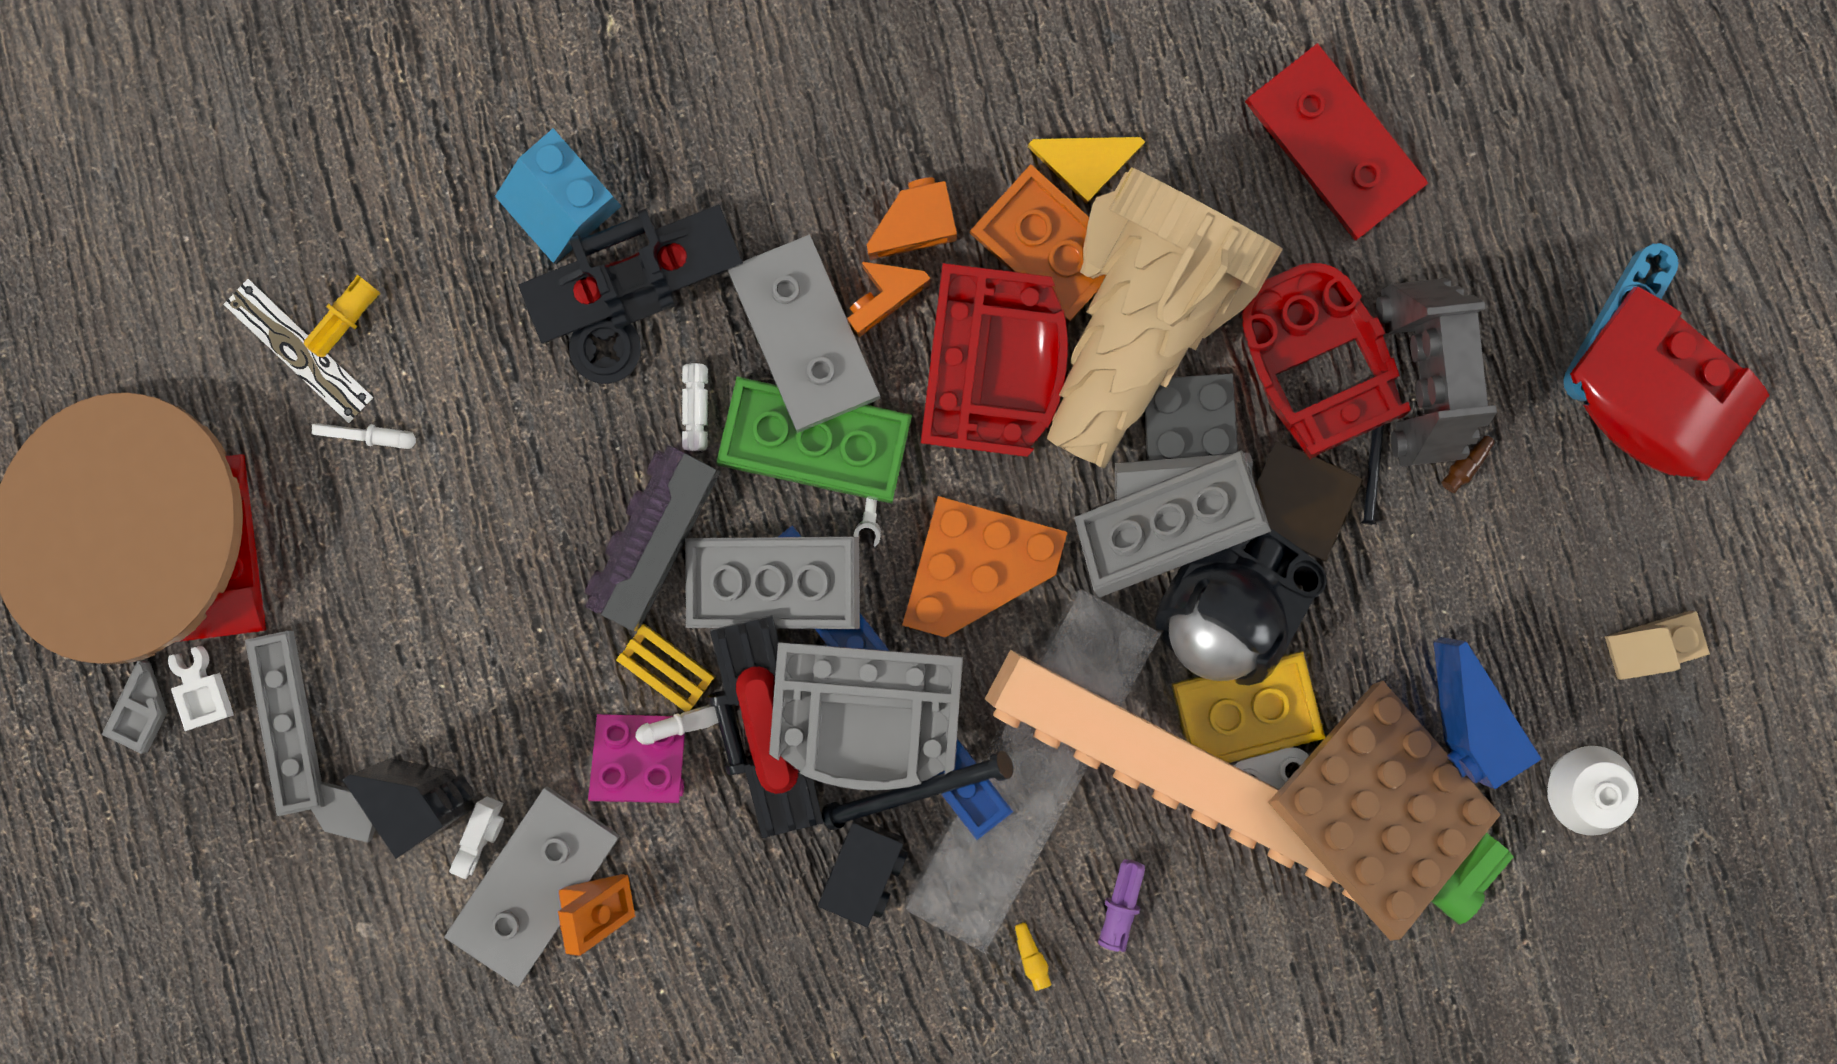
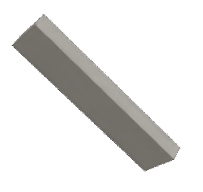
M284 631L246 639V650L277 816L324 807L320 786L322 784L294 631Z

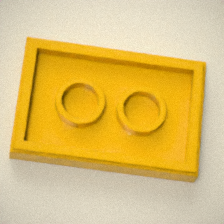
M1303 651L1283 655L1273 673L1263 682L1254 685H1239L1235 679L1213 681L1200 676L1171 684L1185 740L1228 763L1325 739Z

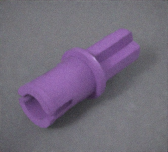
M1128 859L1122 861L1113 895L1105 900V905L1108 908L1098 944L1112 951H1126L1134 916L1140 913V907L1136 905L1145 872V865L1137 861Z

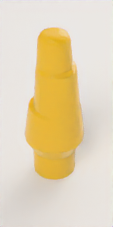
M1024 922L1015 926L1018 939L1017 944L1025 975L1031 980L1035 991L1051 986L1052 984L1048 976L1049 966L1042 952L1038 951L1027 924Z

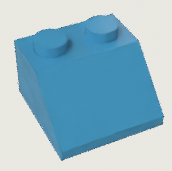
M554 128L518 158L495 195L497 200L554 264L559 262L573 249L570 238L577 235L581 239L587 237L621 207L619 202Z

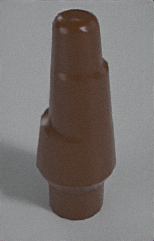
M1484 436L1470 450V454L1466 459L1457 460L1449 467L1448 475L1441 482L1445 489L1451 493H1456L1462 485L1471 481L1489 455L1488 452L1495 443L1493 438Z

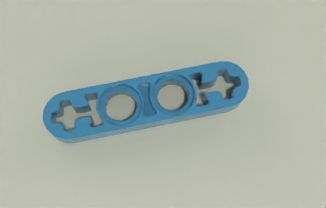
M1662 243L1651 244L1638 250L1632 256L1565 373L1563 379L1564 388L1571 398L1580 402L1587 401L1585 393L1581 389V381L1578 384H1573L1570 373L1621 305L1622 296L1627 291H1631L1633 287L1638 286L1660 299L1663 297L1678 269V257L1675 251L1668 245ZM1657 255L1659 257L1657 265L1662 268V271L1651 274L1645 284L1634 282L1633 278L1637 281L1646 277L1651 265L1645 260Z

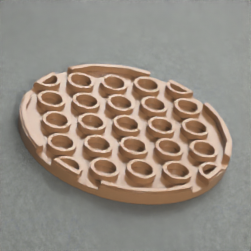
M110 393L81 400L64 408L38 427L25 441L7 468L0 484V594L12 617L20 627L46 649L69 659L96 664H123L143 660L154 656L156 652L166 648L175 641L180 642L193 632L207 617L205 613L216 599L218 593H223L234 571L242 538L243 512L239 483L237 478L232 475L225 457L226 451L216 436L207 426L202 425L181 407L158 398L134 393Z

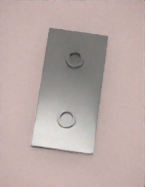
M810 234L742 261V265L728 270L797 433L880 399L878 389Z
M1242 450L1074 517L1093 590L1099 598L1271 532L1247 458Z
M859 537L685 538L686 628H719L773 615L776 628H860Z
M546 786L444 938L519 987L560 927L558 911L562 908L559 890L567 886L591 881L620 838V835Z

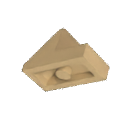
M1687 611L1605 636L1617 679L1620 680L1676 671L1680 669V663L1710 655L1697 611Z

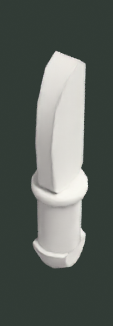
M319 423L312 424L313 435L366 441L367 446L381 445L410 449L416 443V437L413 432L379 428L373 424H370L367 430Z
M706 705L683 712L680 715L674 714L671 718L655 723H645L637 729L635 737L638 742L650 745L654 741L673 735H684L685 732L708 728L718 723L714 706Z

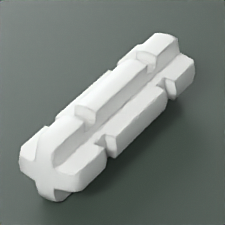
M701 363L685 364L682 368V382L686 383V389H682V425L686 426V431H682V447L687 451H704L708 447V432L704 431V426H708V390L704 389V384L708 383V368Z

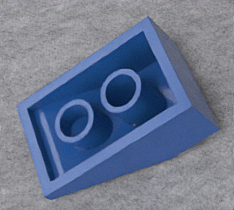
M1440 637L1433 641L1443 737L1451 751L1447 756L1453 766L1460 772L1461 778L1467 776L1475 784L1479 782L1496 789L1542 760L1467 641Z

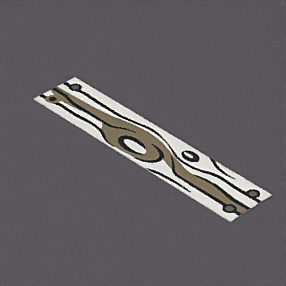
M249 279L223 304L348 423L372 400L373 397L328 354L321 358L307 349L304 345V340L308 335Z

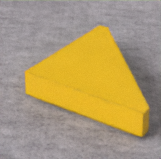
M1141 137L1033 139L1028 144V148L1087 204L1144 145L1145 141Z

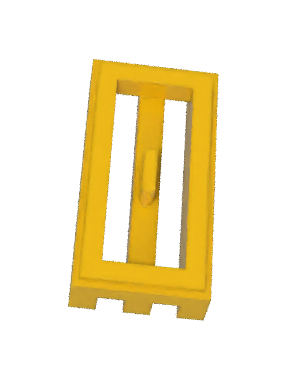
M646 624L641 625L636 635L627 644L625 650L616 659L617 662L685 712L692 710L716 677ZM647 638L701 678L702 681L698 686L644 647L641 644L643 640ZM634 652L691 693L690 697L686 699L631 658Z

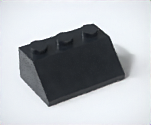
M390 758L350 774L343 779V782L395 859L432 838L475 808V803L472 800L475 795L470 784L461 775L456 777L454 772L449 769Z

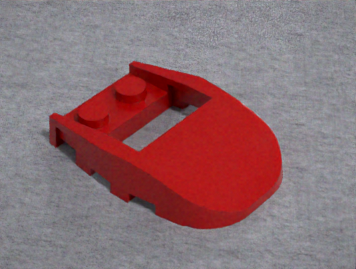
M1322 263L1298 265L1265 280L1256 297L1243 309L1242 313L1244 337L1268 402L1309 459L1391 421L1401 419L1411 411L1409 402L1404 404L1401 402L1395 380L1400 375L1394 357H1390L1383 337L1385 331L1378 317L1373 318L1360 300L1362 295L1347 276L1335 267ZM1355 340L1374 378L1294 413L1276 375Z

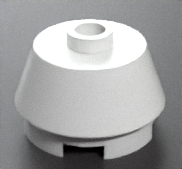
M1584 746L1574 749L1560 757L1550 770L1551 774L1547 790V799L1557 819L1565 827L1576 833L1594 836L1611 832L1625 823L1637 807L1638 788L1635 775L1625 759L1608 748Z

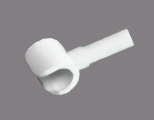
M866 498L863 520L856 526L853 536L860 538V530L870 528L876 535L874 540V547H876L881 537V529L876 523L877 500Z

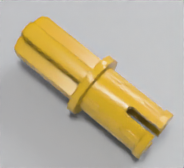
M356 275L355 279L333 305L329 303L326 305L329 312L304 340L305 347L316 356L325 357L349 327H352L354 330L357 328L356 321L381 293L359 275Z

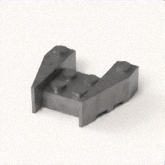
M1446 278L1391 284L1381 290V297H1378L1376 301L1377 317L1380 323L1385 325V334L1415 331V335L1411 336L1410 349L1413 361L1419 362L1421 380L1416 382L1415 394L1418 406L1424 408V415L1395 422L1396 431L1391 433V447L1394 457H1399L1400 467L1466 459L1470 454L1468 445L1476 444L1480 439L1477 428L1488 426L1497 413L1496 405L1488 406L1478 312L1485 309V302L1474 295L1464 296V289L1460 286L1451 287V281Z

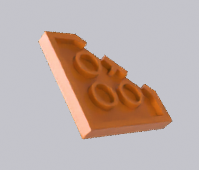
M938 496L902 626L947 637L1056 575L1067 532Z

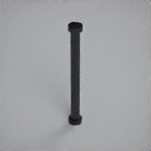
M1000 751L993 753L987 761L963 767L945 775L934 776L915 786L887 790L841 805L838 802L826 804L822 809L823 822L828 829L836 830L844 827L848 821L993 778L998 781L1010 779L1014 771L1013 763L1006 752Z

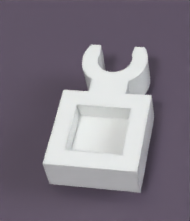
M203 646L191 648L194 663L190 668L184 664L181 653L168 657L171 671L181 677L183 685L171 688L185 731L234 716L221 674L217 673L207 676L206 668L209 664V655Z
M485 797L476 803L459 845L461 847L451 865L449 873L463 879H467L468 875H473L483 846L488 841L494 843L502 828L504 818L498 816L503 806L502 802Z

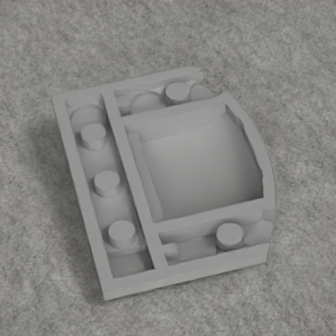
M778 642L769 754L777 760L781 756L796 769L800 770V774L808 778L838 787L858 790H891L921 784L922 781L928 780L944 770L945 774L955 769L963 657Z

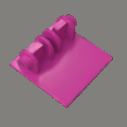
M597 714L588 801L679 803L680 796L683 797L684 779L681 777L685 733L684 735L677 734L654 741L650 745L638 742L635 737L636 731L641 725L655 723L673 716Z

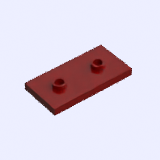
M1318 43L1245 101L1354 241L1363 236L1428 184V181Z

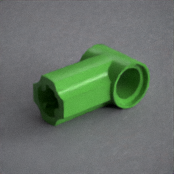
M1486 833L1431 902L1457 924L1466 923L1481 908L1485 900V890L1514 856L1500 842Z

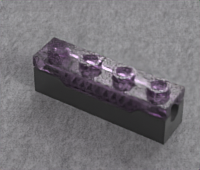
M670 445L667 446L665 452L658 450L646 474L652 477L645 491L637 490L627 507L626 514L631 516L624 532L617 530L606 548L605 554L611 557L603 572L596 570L586 587L585 594L590 596L585 607L596 613H601L602 616L633 632L637 631L652 608L685 543V538H688L721 471Z

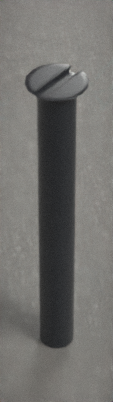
M1384 425L1372 430L1364 517L1360 524L1377 525L1375 522Z

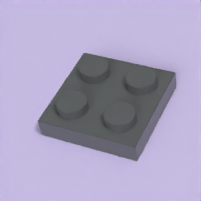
M1233 374L1172 377L1166 388L1159 385L1143 412L1147 461L1226 455L1238 452Z

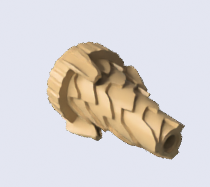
M1131 167L1129 172L1124 173L1116 190L1096 197L1091 208L1083 247V265L1080 273L1092 279L1104 274L1106 276L1086 311L1092 317L1072 353L1071 365L1073 367L1059 393V396L1063 397L1052 419L1047 439L1073 455L1105 468L1127 428L1142 416L1159 385L1165 388L1168 386L1188 348L1190 347L1196 351L1202 338L1205 339L1245 309L1260 291L1283 249L1207 205Z

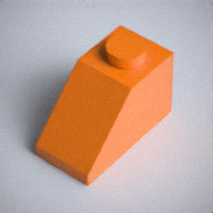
M933 177L922 178L908 183L909 189L900 191L867 243L869 260L956 241L957 231L945 181L935 183Z

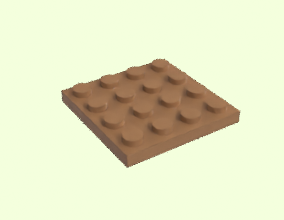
M1384 681L1374 683L1268 803L1390 941L1400 940L1501 814L1467 776L1461 778L1460 772L1453 766L1445 750Z

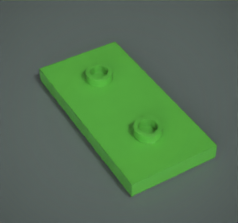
M737 377L716 463L718 466L893 504L912 415L864 405L797 433L777 385Z

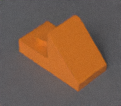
M862 262L864 271L881 293L874 297L870 292L850 307L853 314L847 320L860 338L928 287L931 279L928 274L921 270Z
M615 875L567 886L559 890L562 909L558 911L566 954L581 956L635 917L628 875Z

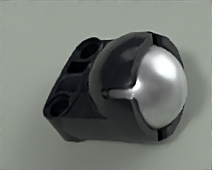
M1271 529V532L1181 566L1158 605L1155 625L1158 630H1163V640L1169 649L1194 674L1213 681L1235 679L1239 685L1250 686L1261 683L1277 667L1314 598L1324 591L1327 584L1326 573L1323 567L1307 553ZM1294 579L1301 583L1303 590L1296 586Z

